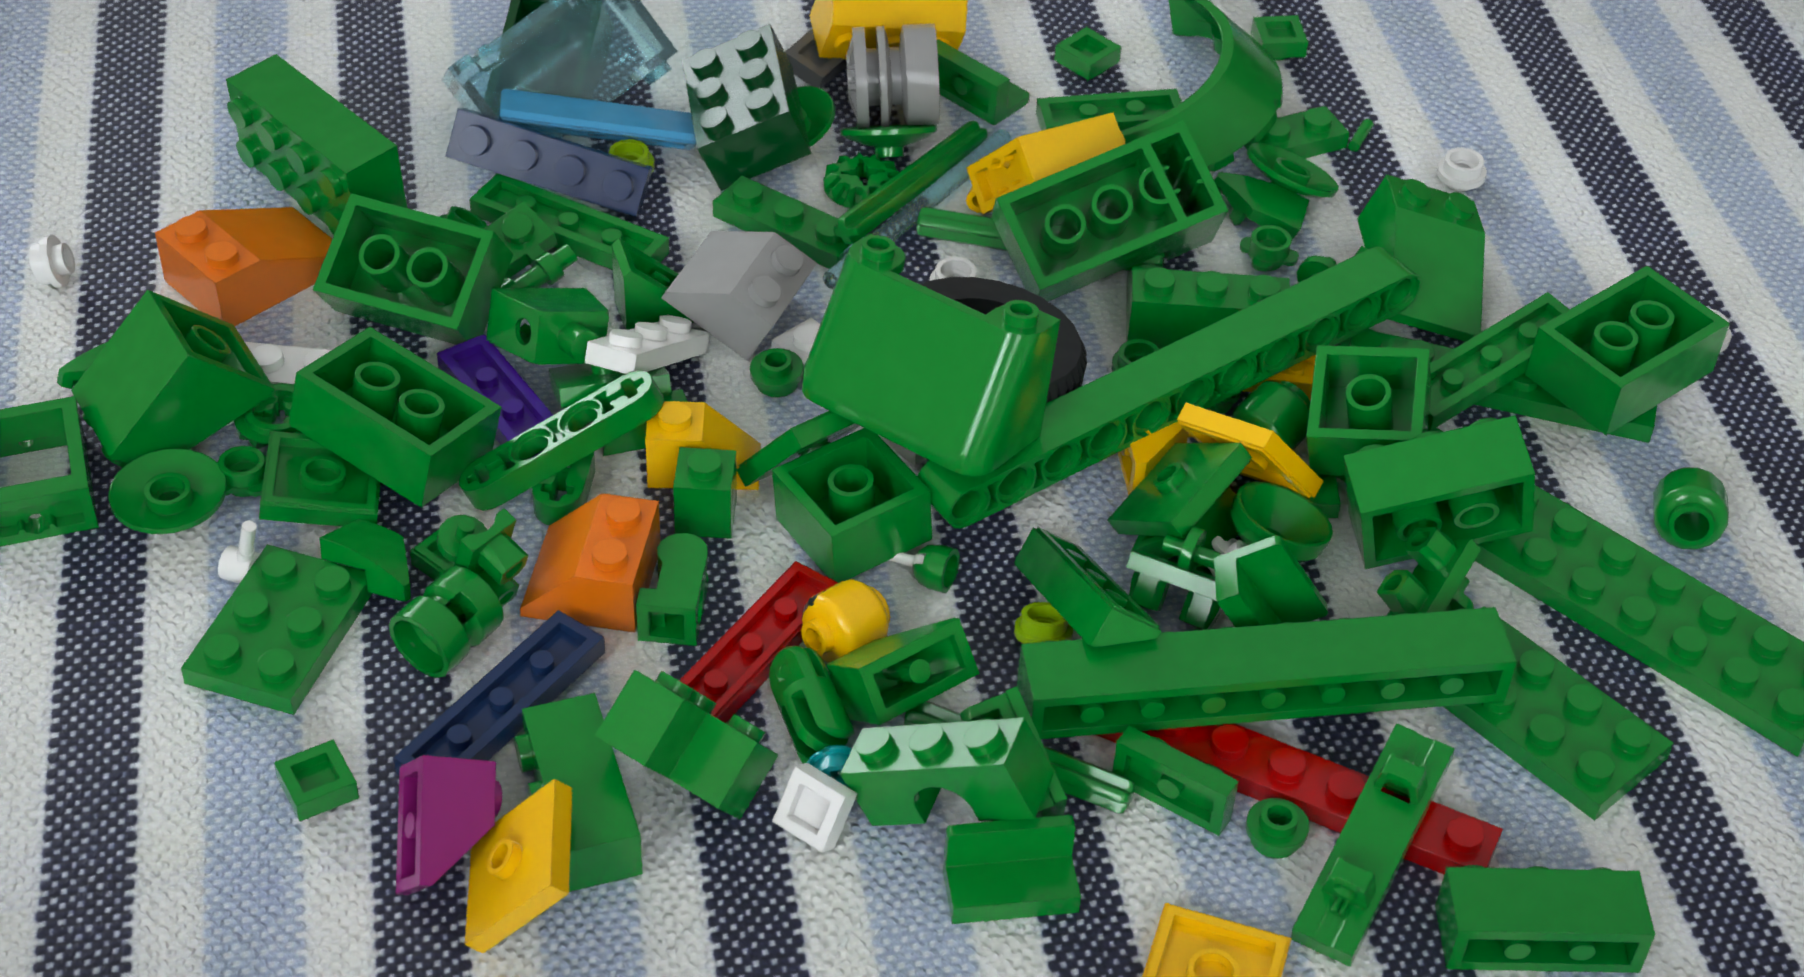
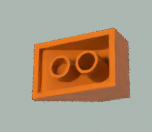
M293 207L199 210L155 232L165 281L201 312L231 323L234 326L314 285L332 241L329 235Z

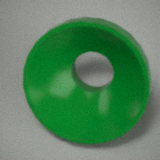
M1268 482L1244 484L1239 488L1230 509L1231 519L1240 540L1250 545L1272 536H1280L1299 563L1315 559L1321 555L1333 535L1332 525L1319 507L1301 494L1277 484Z

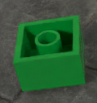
M1317 345L1306 436L1310 468L1316 474L1345 476L1343 455L1355 453L1368 445L1380 444L1386 446L1411 440L1421 433L1428 432L1431 397L1430 349Z
M862 428L772 469L776 519L828 578L838 583L851 579L893 559L898 553H905L932 540L931 490L878 434L866 428Z

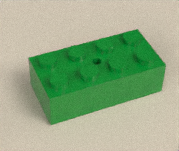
M275 54L226 79L230 97L227 109L236 124L239 141L236 142V148L242 161L249 168L255 167L264 174L276 190H284L294 198L306 214H314L324 222L333 235L350 193L407 208L397 145L280 56Z

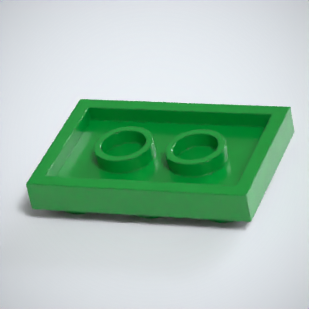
M267 544L181 667L184 683L294 715L373 594L367 592L365 571Z

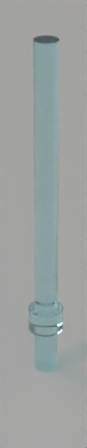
M1004 129L997 130L872 234L888 237L895 242L917 223L921 208H935L970 179L966 167L1012 141L1010 134ZM853 244L844 250L843 258L823 274V281L828 288L834 290L848 250Z

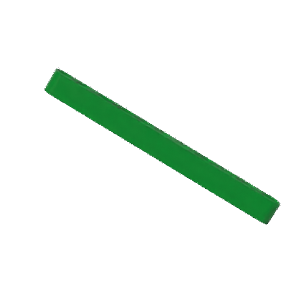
M1378 246L1370 248L1046 403L1041 436L993 472L982 476H966L952 472L929 460L921 468L917 477L931 490V506L953 528L962 529L1130 447L1131 443L1148 436L1149 434L1146 431L1149 430L1152 434L1178 422L1177 418L1185 403L1207 409L1316 355L1317 345L1334 346L1401 313L1414 302L1419 294L1421 279L1384 248Z

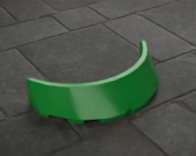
M1168 0L1173 34L1176 36H1198L1211 39L1215 52L1220 55L1218 63L1204 84L1179 105L1149 121L1121 132L1124 135L1126 144L1184 120L1209 171L1215 172L1234 162V152L1246 144L1258 143L1275 123L1277 109L1282 106L1283 101L1281 72L1272 55L1211 1Z

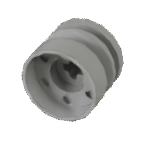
M935 23L902 25L899 47H889L884 26H876V48L867 49L864 27H852V39L846 54L848 102L856 117L857 128H869V106H879L881 127L889 126L892 105H902L907 126L939 124V70Z

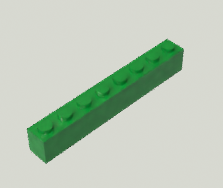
M1496 607L1414 614L1400 613L1388 616L1340 618L1336 620L1298 623L1284 622L1272 625L1223 627L1219 629L1181 632L1167 631L1160 633L1159 637L1153 640L1100 647L1089 646L1083 639L1021 644L1017 687L1040 739L1123 733L1128 726L1139 731L1502 702L1506 699L1517 660Z

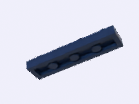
M463 107L457 110L445 157L634 217L640 215L653 170L651 166Z
M558 610L393 757L396 774L399 775L400 766L422 755L489 761L524 728L523 708L554 701L605 653L604 636Z

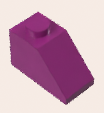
M422 755L400 766L396 895H410L431 887L495 825V818L498 816L502 804V787L500 782L496 780V761Z

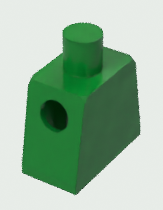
M492 288L486 340L533 364H587L585 363L587 342L607 336L609 312L585 288ZM524 318H525V319L529 322V324H530V326H529L528 324L524 323V324L520 327L521 322H522V320H523Z

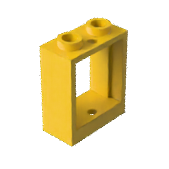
M1113 112L1019 136L969 165L966 169L982 214L993 212L997 197L1125 144V138L1119 129Z

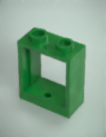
M75 396L0 409V458L67 445L71 475L0 488V547L99 528L86 438ZM33 514H40V515H42V516H40L39 518H31V517H30V516L33 515Z

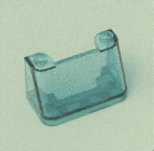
M549 0L488 45L484 44L477 49L473 58L467 54L448 67L442 81L464 108L499 118L500 98L503 89L612 102L642 79L650 86L672 70L667 61L678 51L640 0ZM543 132L559 138L566 136L564 134Z

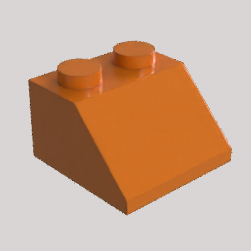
M602 493L549 525L520 607V616L548 620L554 613L560 610L585 626L635 633L637 629L636 603L640 588H649L657 563V547L660 543L659 501Z

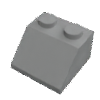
M711 231L661 298L741 357L748 360L777 322L817 263L775 232Z

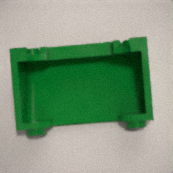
M870 233L855 242L848 250L804 366L802 384L804 396L813 403L952 472L966 476H982L993 472L1041 436L1060 319L1040 311L1036 305L1024 300L1009 301L988 314H983L899 275L904 270L905 253L903 250L895 245V242L890 238Z

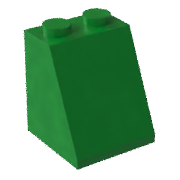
M147 290L71 391L83 411L82 417L84 421L93 428L101 442L102 453L114 464L124 467L132 460L150 452L176 448L190 450L267 399L275 388L233 324Z

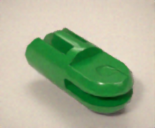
M787 646L777 653L770 667V687L803 764L807 763L814 753L821 751L825 747L832 745L845 746L848 739L855 734V731L823 659L813 649L801 646Z

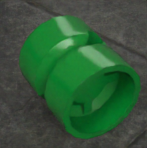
M453 566L427 586L423 596L414 598L391 618L389 623L390 636L396 648L413 667L427 676L440 678L446 676L468 655L470 647L480 645L501 625L504 619L503 607L489 584L478 574L465 567Z

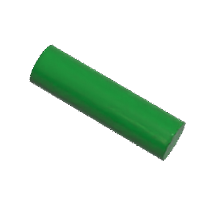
M1364 119L1350 140L1348 148L1351 151L1356 152L1360 149L1372 129L1373 122L1370 119Z

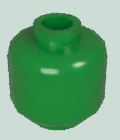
M1265 381L1256 386L1235 408L1232 418L1274 431L1294 451L1307 436L1310 399L1299 387L1291 382Z
M1683 467L1671 471L1658 483L1653 493V522L1658 534L1670 545L1680 549H1701L1712 545L1721 538L1728 526V495L1723 483L1712 472L1696 467Z

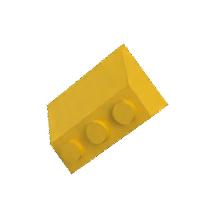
M815 0L809 16L819 58L846 59L852 39V27H864L867 49L876 48V26H884L889 47H899L902 25L935 23L936 40L939 39L958 50L966 33L968 0Z

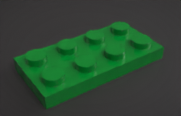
M1500 618L1517 660L1505 701L1443 707L1595 821L1669 758L1674 743Z

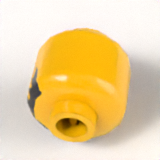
M854 579L839 582L812 596L804 605L802 614L803 626L801 629L803 642L807 648L813 649L825 662L830 663L876 639L887 637L890 610L885 598L875 588Z

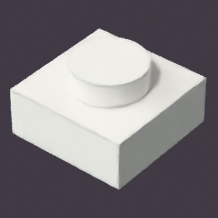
M808 763L795 766L772 822L820 852L834 849L858 793Z

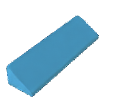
M503 89L501 92L498 119L536 131L611 141L634 139L646 145L691 150L696 145L692 117L689 112Z

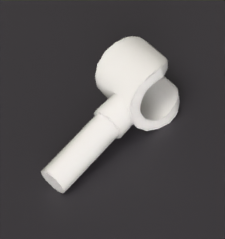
M247 520L242 523L239 547L230 545L224 549L218 564V575L220 578L240 584L259 557L260 553L255 552L254 549L257 529L255 522Z

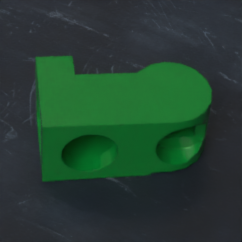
M676 533L660 541L657 547V588H640L636 603L638 641L697 646L708 590V574L706 572L708 550L703 539L689 533Z

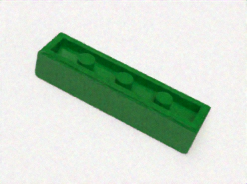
M1032 528L1015 559V566L1089 646H1109L1153 640L1159 637L1161 633L1159 625L1080 546L1042 528Z

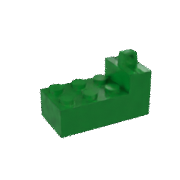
M1181 120L997 197L991 218L1025 290L1049 302L1164 252L1165 258L1168 261L1212 242L1228 212V208L1185 121Z

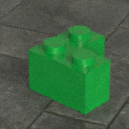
M634 669L595 734L596 737L641 765L669 778L717 809L739 820L778 757L777 753L760 744L766 732L736 714H733L728 724L711 715L717 703L662 670L654 681Z

